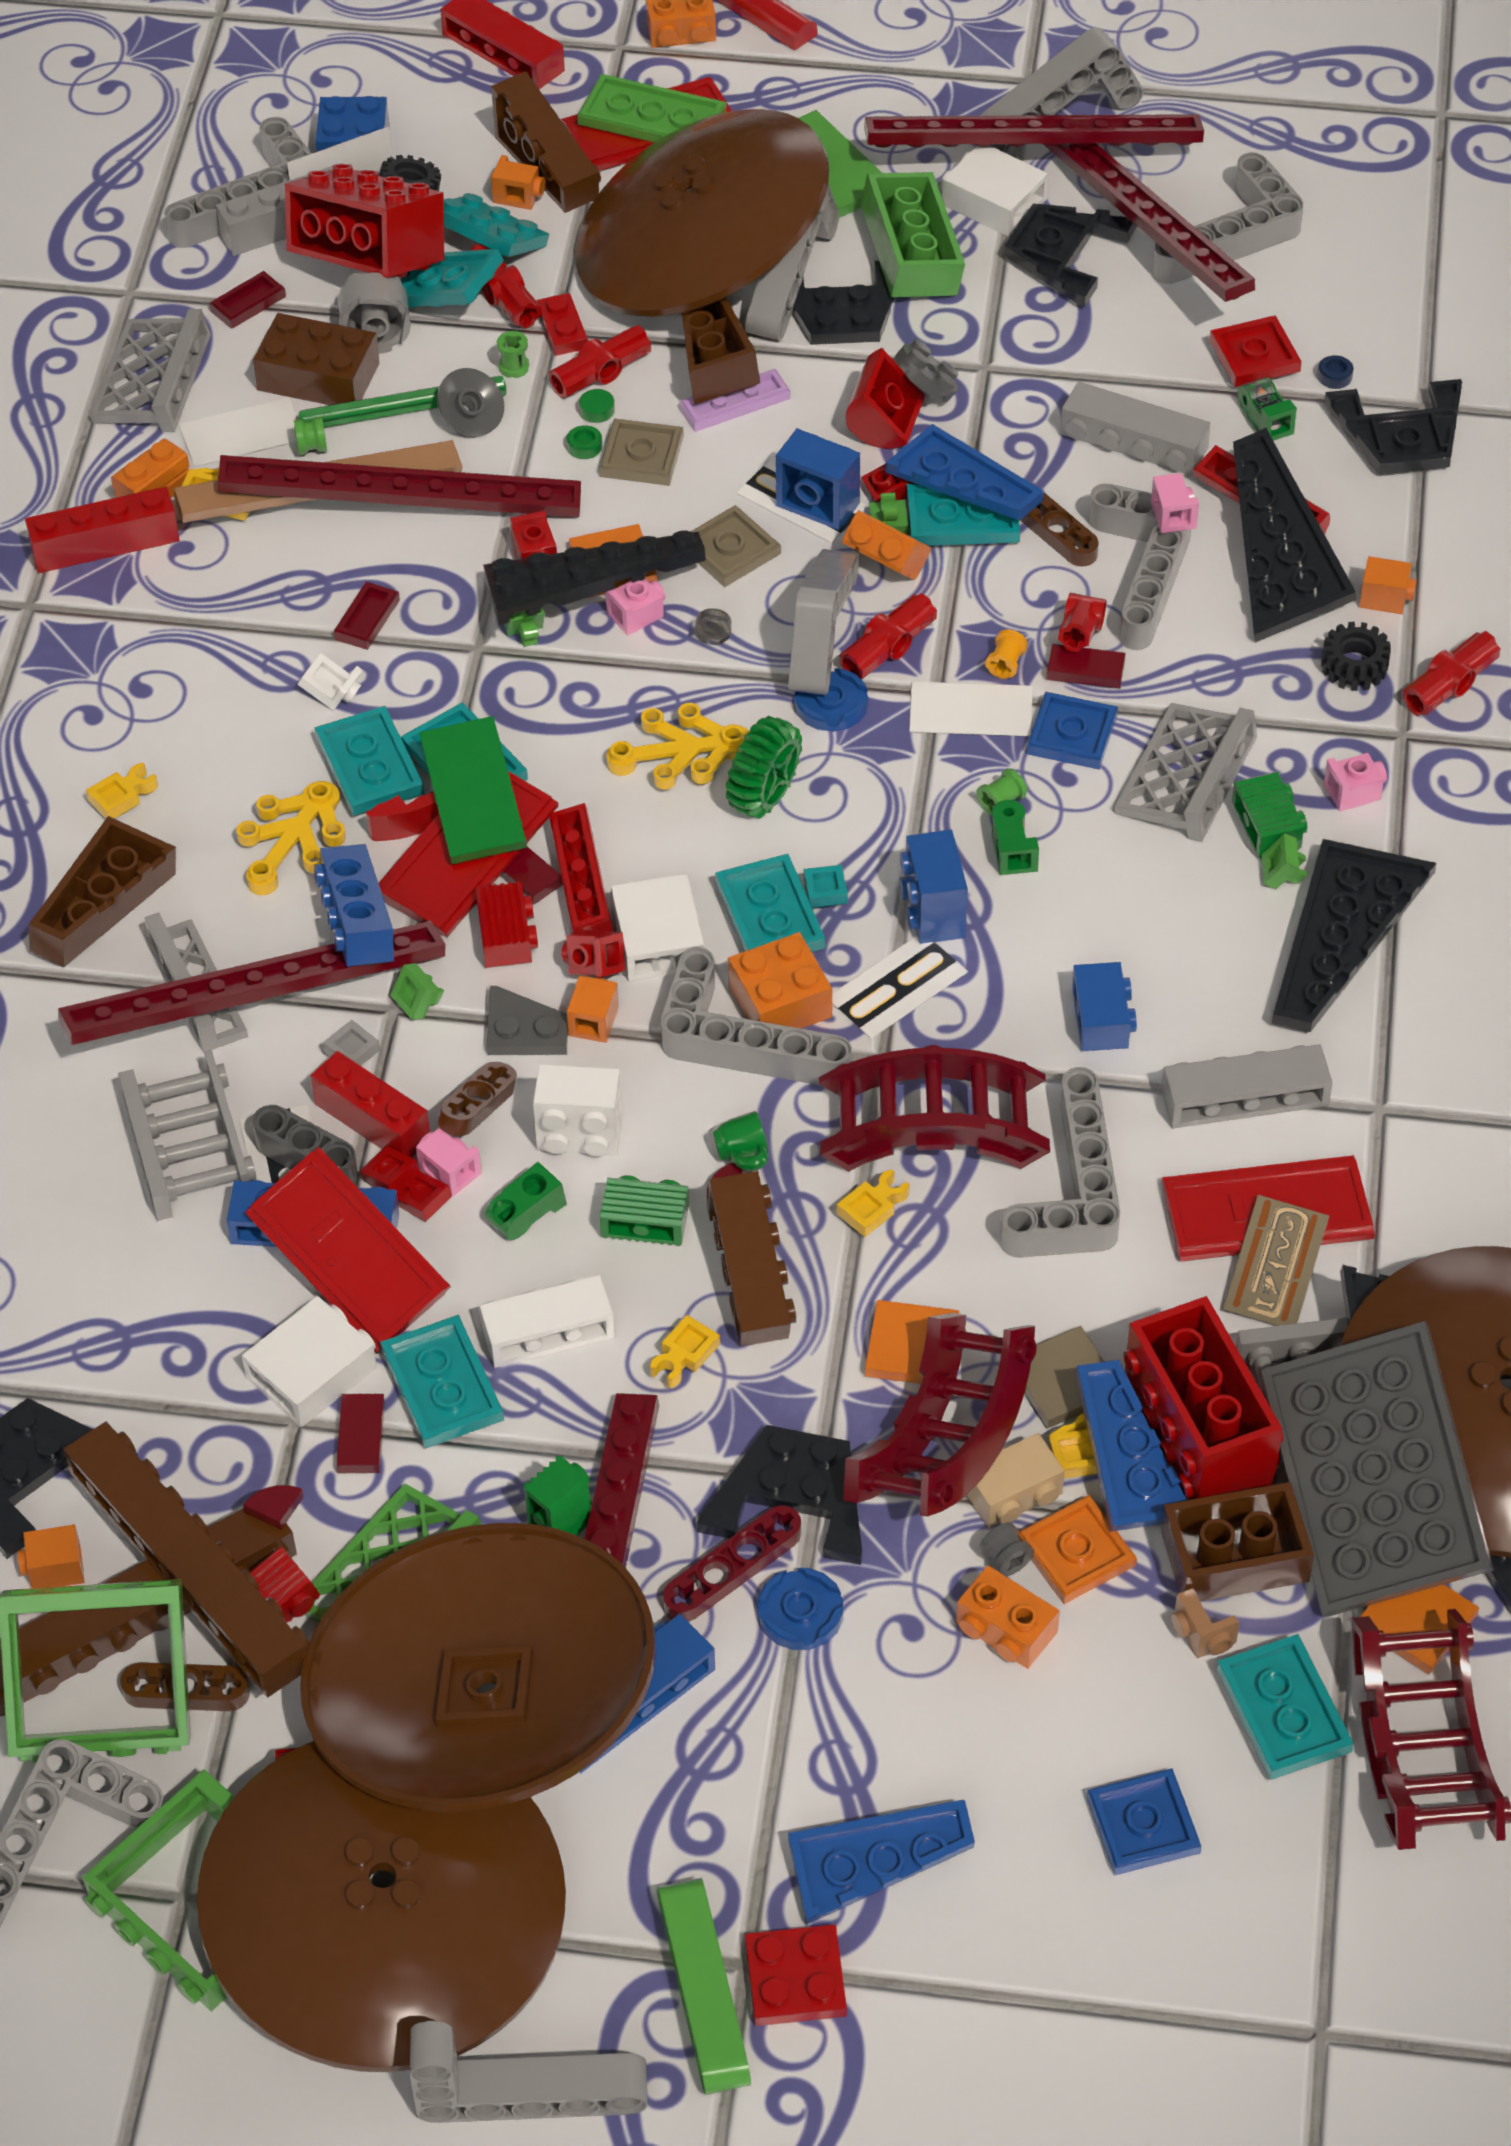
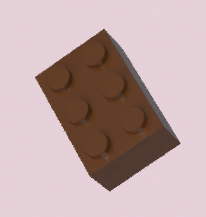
M277 313L253 358L257 391L326 405L362 400L380 364L376 332Z
M1291 1482L1164 1504L1161 1534L1179 1593L1193 1588L1199 1601L1203 1602L1309 1582L1314 1554Z

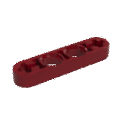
M784 1505L769 1509L672 1580L663 1592L664 1612L667 1617L672 1620L681 1614L688 1622L695 1620L794 1547L801 1537V1517L798 1512L792 1507ZM778 1523L781 1526L790 1524V1531L786 1532L783 1529H779L775 1532V1524ZM770 1537H771V1545H769V1543H768V1541H767V1539L770 1538ZM745 1544H753L760 1548L761 1554L754 1559L748 1560L740 1557L737 1551ZM719 1568L728 1574V1578L720 1584L709 1583L704 1578V1575L711 1569ZM694 1582H695V1583L697 1584V1586H698V1589L695 1590V1591H694ZM679 1596L682 1599H686L690 1596V1604L686 1605L680 1602L675 1605V1597Z

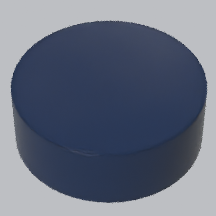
M1327 356L1319 363L1317 378L1325 387L1332 389L1344 388L1352 381L1354 366L1349 359L1343 356Z

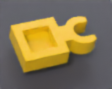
M143 762L131 767L127 776L122 777L118 772H115L86 789L87 800L105 818L110 816L115 819L140 804L139 794H148L156 790L158 787L157 777L155 774H152L148 778L141 779L147 775L145 764Z
M892 1169L887 1170L879 1177V1184L876 1187H872L865 1181L837 1203L836 1214L862 1236L866 1237L894 1215V1204L901 1203L909 1196V1183L904 1182L898 1188L890 1187L889 1185L894 1182L895 1172Z
M686 1315L663 1340L662 1352L664 1354L656 1356L651 1361L650 1376L655 1378L661 1370H671L672 1372L667 1376V1384L671 1389L676 1387L682 1380V1370L685 1367L696 1372L720 1345V1335L689 1315Z

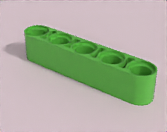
M698 1878L657 1887L660 1912L704 2094L710 2095L750 2086L751 2077L703 1879Z

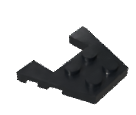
M1033 203L1004 245V256L1078 305L1085 307L1097 289L1098 277L1071 269L1070 267L1093 233L1127 243L1137 225L1127 217L1111 216L1110 210L1097 209L1094 214L1076 212V207Z
M879 260L874 261L876 285L865 286L857 284L846 287L820 286L818 288H805L803 276L793 311L794 317L810 345L880 342L895 297L890 295Z
M1461 379L1430 382L1428 393L1433 406L1431 409L1365 415L1357 389L1325 392V406L1379 474L1450 467L1462 388Z
M30 1398L25 1399L0 1417V1550L6 1559L25 1546L23 1532L36 1530L15 1505L67 1468L68 1464L63 1449L93 1430Z
M766 1425L698 1518L697 1532L730 1539L738 1531L745 1503L772 1508L784 1505L792 1507L798 1513L831 1519L823 1547V1558L861 1565L862 1543L857 1503L844 1501L845 1458L851 1457L850 1441Z

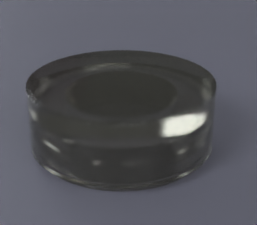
M705 609L696 617L695 635L705 644H722L730 638L732 620L726 612L720 609Z

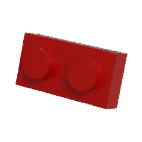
M566 293L537 299L538 304L541 306L540 319L554 355L558 356L579 351L588 341L571 294Z

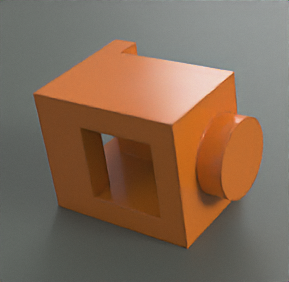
M501 155L491 176L493 203L532 210L537 198L543 196L546 183L545 177L539 176L538 166L508 161V156Z

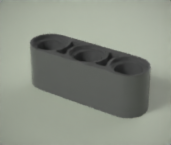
M266 1105L255 1112L253 1116V1129L256 1147L261 1154L291 1170L310 1152L320 1147L337 1166H341L339 1168L356 1185L358 1181L356 1154L353 1146L347 1141L281 1106Z

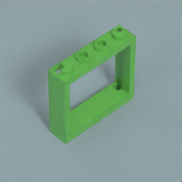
M182 1579L3 1590L1 1592L0 1635L8 1757H20V1761L36 1763L45 1746L58 1739L71 1741L92 1752L109 1751L111 1757L132 1756L137 1754L136 1749L154 1748L156 1754H167L168 1751H181V1746L189 1745L191 1726ZM168 1604L175 1725L25 1734L18 1614Z
M203 1769L83 1876V1881L88 1894L85 1901L92 1911L101 1918L107 1914L116 1923L115 1928L125 1942L130 1946L138 1943L147 1952L146 1958L160 1974L165 1975L169 1972L179 1981L177 1983L179 1990L191 2003L196 2004L200 2001L212 2012L227 1998L214 1974L206 1980L113 1893L204 1810L217 1822L219 1821L222 1813L235 1796Z

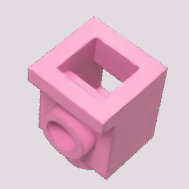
M1182 473L1154 476L1151 505L1160 532L1168 533L1197 529L1199 501L1198 498H1194L1192 488L1186 487Z
M645 578V580L634 583L630 581L616 589L607 591V615L628 636L664 617V590L656 580L649 583Z
M1369 753L1337 762L1335 758L1327 759L1324 786L1339 812L1381 800L1383 783L1387 780L1386 770L1381 761L1373 762Z
M440 1127L436 1131L426 1134L416 1146L419 1170L449 1185L452 1197L482 1174L479 1149L474 1145L468 1149L460 1138L456 1136L451 1137L441 1130Z

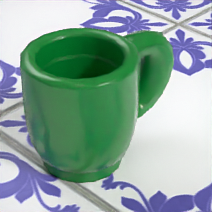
M756 1111L731 1118L721 1123L717 1129L712 1130L721 1161H731L738 1168L746 1171H757L766 1165L769 1149L759 1115Z

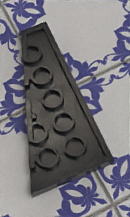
M1267 428L1233 442L1255 643L1357 600L1354 587Z
M682 530L675 532L672 536L659 538L644 536L636 541L626 543L611 541L603 543L600 547L587 549L572 547L561 553L547 554L540 552L531 554L528 558L516 560L500 558L490 564H483V569L494 612L500 626L510 622V615L526 611L528 616L541 613V607L545 604L554 602L558 605H566L615 589L614 582L630 578L632 583L645 580V574L648 571L657 569L661 572H670L704 561L706 557L705 547L699 531Z
M1322 839L1273 1012L1272 1024L1311 1032L1434 875L1437 863Z

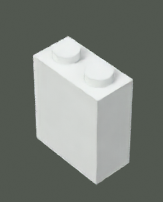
M976 146L971 152H967L952 170H948L944 174L940 184L942 199L946 207L1009 237L1033 203L1043 204L1047 200L1048 173L994 147Z
M687 873L611 885L612 912L617 932H623L625 969L628 981L675 974L679 958L684 951L692 947L705 948Z
M319 1296L311 1300L242 1355L246 1379L301 1428L377 1368L374 1353L376 1346L370 1335L362 1329L357 1331L348 1323L346 1316L336 1305L329 1306Z

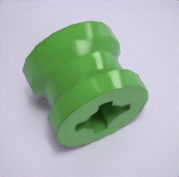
M322 416L315 417L310 422H304L301 419L293 420L299 455H304L309 450L314 449L319 452L327 451Z

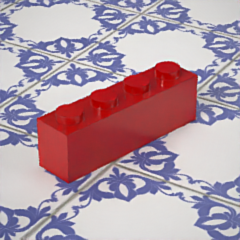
M452 0L440 9L442 35L512 76L526 71L539 90L565 71L563 44L487 0Z
M167 486L25 518L30 547L38 574L180 542L175 510Z

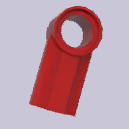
M1069 593L1063 622L1058 635V641L1063 643L1067 651L1079 653L1082 648L1089 646L1095 631H1101L1106 612V599Z

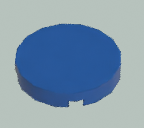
M834 668V672L831 671L827 695L795 691L794 698L797 716L806 725L817 730L831 732L845 730L859 723L867 713L869 702L865 683L856 674L840 668Z
M798 1568V1571L787 1573V1570L776 1573L764 1584L758 1596V1621L764 1634L777 1645L791 1650H811L826 1644L838 1633L843 1622V1599L837 1584L825 1573L811 1568Z

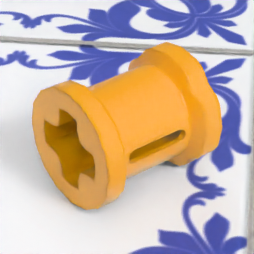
M1007 629L997 634L995 638L996 648L985 660V667L989 672L1001 679L1015 676L1018 671L1017 661L1020 656L1025 654L1028 648V642L1022 634Z

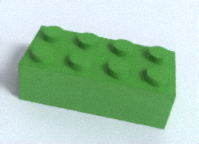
M933 172L867 173L860 206L891 297L958 295L965 262Z

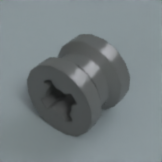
M1006 1522L993 1528L979 1545V1550L986 1558H992L995 1562L994 1569L1006 1577L1020 1571L1034 1555V1549L1027 1541L1020 1540L1019 1530L1012 1522Z

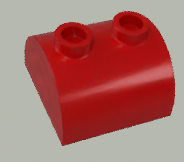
M883 348L872 352L866 359L847 407L845 417L849 431L861 441L877 448L894 449L908 443L925 395L909 380L905 372Z

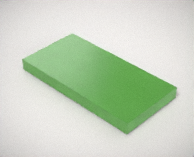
M601 74L578 114V125L656 142L688 124L713 115L726 113V102Z
M817 110L799 117L816 132L826 150L829 161L828 184L839 211V218L861 208L867 173L882 172Z

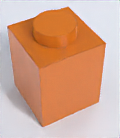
M1368 556L1359 608L1403 615L1405 601H1413L1417 579L1410 578L1412 563Z
M579 975L567 1009L569 1036L607 1043L619 1008L617 982L608 981L600 977L591 978Z
M76 1524L23 1532L25 1549L18 1550V1563L21 1576L29 1575L32 1588L61 1587L85 1583L82 1549Z

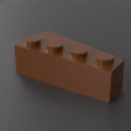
M758 1171L709 1179L707 1211L709 1220L713 1221L716 1249L717 1251H724L721 1254L722 1274L726 1286H731L732 1292H729V1303L740 1347L788 1339L791 1324L796 1323L793 1299H785L783 1285L788 1284L786 1264L784 1260L777 1261L775 1247L780 1246L777 1223H769L766 1210L772 1208L770 1189L768 1184L761 1185Z

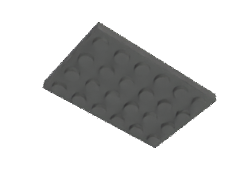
M1425 1321L1261 1369L1270 1407L1283 1429L1284 1439L1280 1444L1288 1480L1291 1482L1314 1554L1311 1573L1323 1616L1337 1615L1494 1571L1429 1325Z

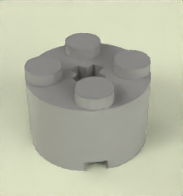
M373 272L365 274L353 273L347 278L346 284L342 287L338 296L340 325L376 332L379 354L391 351L392 346L400 340L402 344L409 335L411 324L407 293L400 278L397 276L386 278L380 273Z

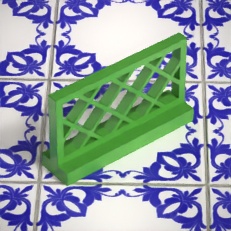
M404 1484L313 1581V1585L321 1595L336 1592L338 1597L359 1577L354 1576L342 1579V1571L348 1565L364 1562L366 1571L371 1567V1560L385 1558L407 1545L429 1537V1524L447 1521L452 1524L447 1530L449 1531L467 1526L482 1525L480 1518L468 1510L460 1514L413 1487ZM408 1500L420 1507V1515L397 1519V1512ZM422 1526L423 1538L400 1543L399 1530ZM392 1532L393 1544L370 1549L369 1542L376 1535ZM313 1605L305 1616L319 1623L330 1606L318 1608Z

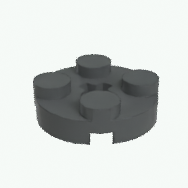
M915 339L912 344L905 343L895 355V361L898 366L904 361L905 365L909 368L905 375L910 381L929 396L936 399L941 394L944 396L942 402H948L958 391V385L955 381V378L958 376L956 369L946 361L940 363L931 356V350L922 341Z

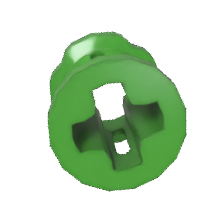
M507 331L502 333L497 339V349L501 353L499 372L505 377L519 378L528 373L529 360L525 356V351L528 348V339L525 334L518 331Z
M1007 768L1002 771L1001 777L990 785L983 784L978 787L977 798L982 808L992 815L993 807L998 802L1003 800H1022L1025 798L1027 786L1023 778L1014 769Z

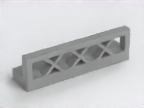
M159 912L144 917L149 943L169 982L193 977L190 976L186 968L189 962L204 966L205 969L202 974L217 971L192 919L166 927ZM188 934L191 939L186 951L178 949L173 939ZM236 1007L187 1018L203 1053L204 1051L214 1050L248 1037L247 1029ZM216 1018L232 1022L235 1028L216 1034L214 1022Z

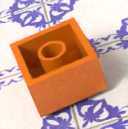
M800 932L728 957V986L746 1019L802 1029L832 1018V987Z

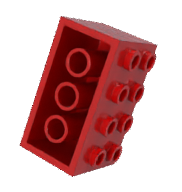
M335 164L332 166V170L311 171L308 173V177L285 183L286 251L367 273H380L386 278L393 276L405 277L409 271L427 270L431 264L444 260V192L429 189L428 184L405 183L403 178L396 176L381 177L374 170H353V166L350 164Z
M1204 1296L1129 1323L1127 1351L1123 1352L1125 1373L1143 1407L1141 1411L1150 1429H1154L1161 1442L1160 1448L1168 1464L1173 1466L1180 1480L1179 1486L1185 1498L1192 1500L1273 1485L1276 1469L1280 1464L1279 1450L1280 1444L1284 1439L1283 1429L1208 1297Z

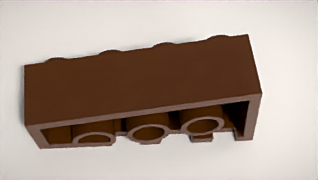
M524 71L492 85L495 138L518 163L538 166L539 176L545 177L546 181L544 191L564 213L594 201L599 194V183L601 182L598 168L595 164L591 163L528 73Z
M726 297L706 306L682 312L694 405L760 384L756 351Z
M108 816L29 923L30 952L65 967L176 875V847Z

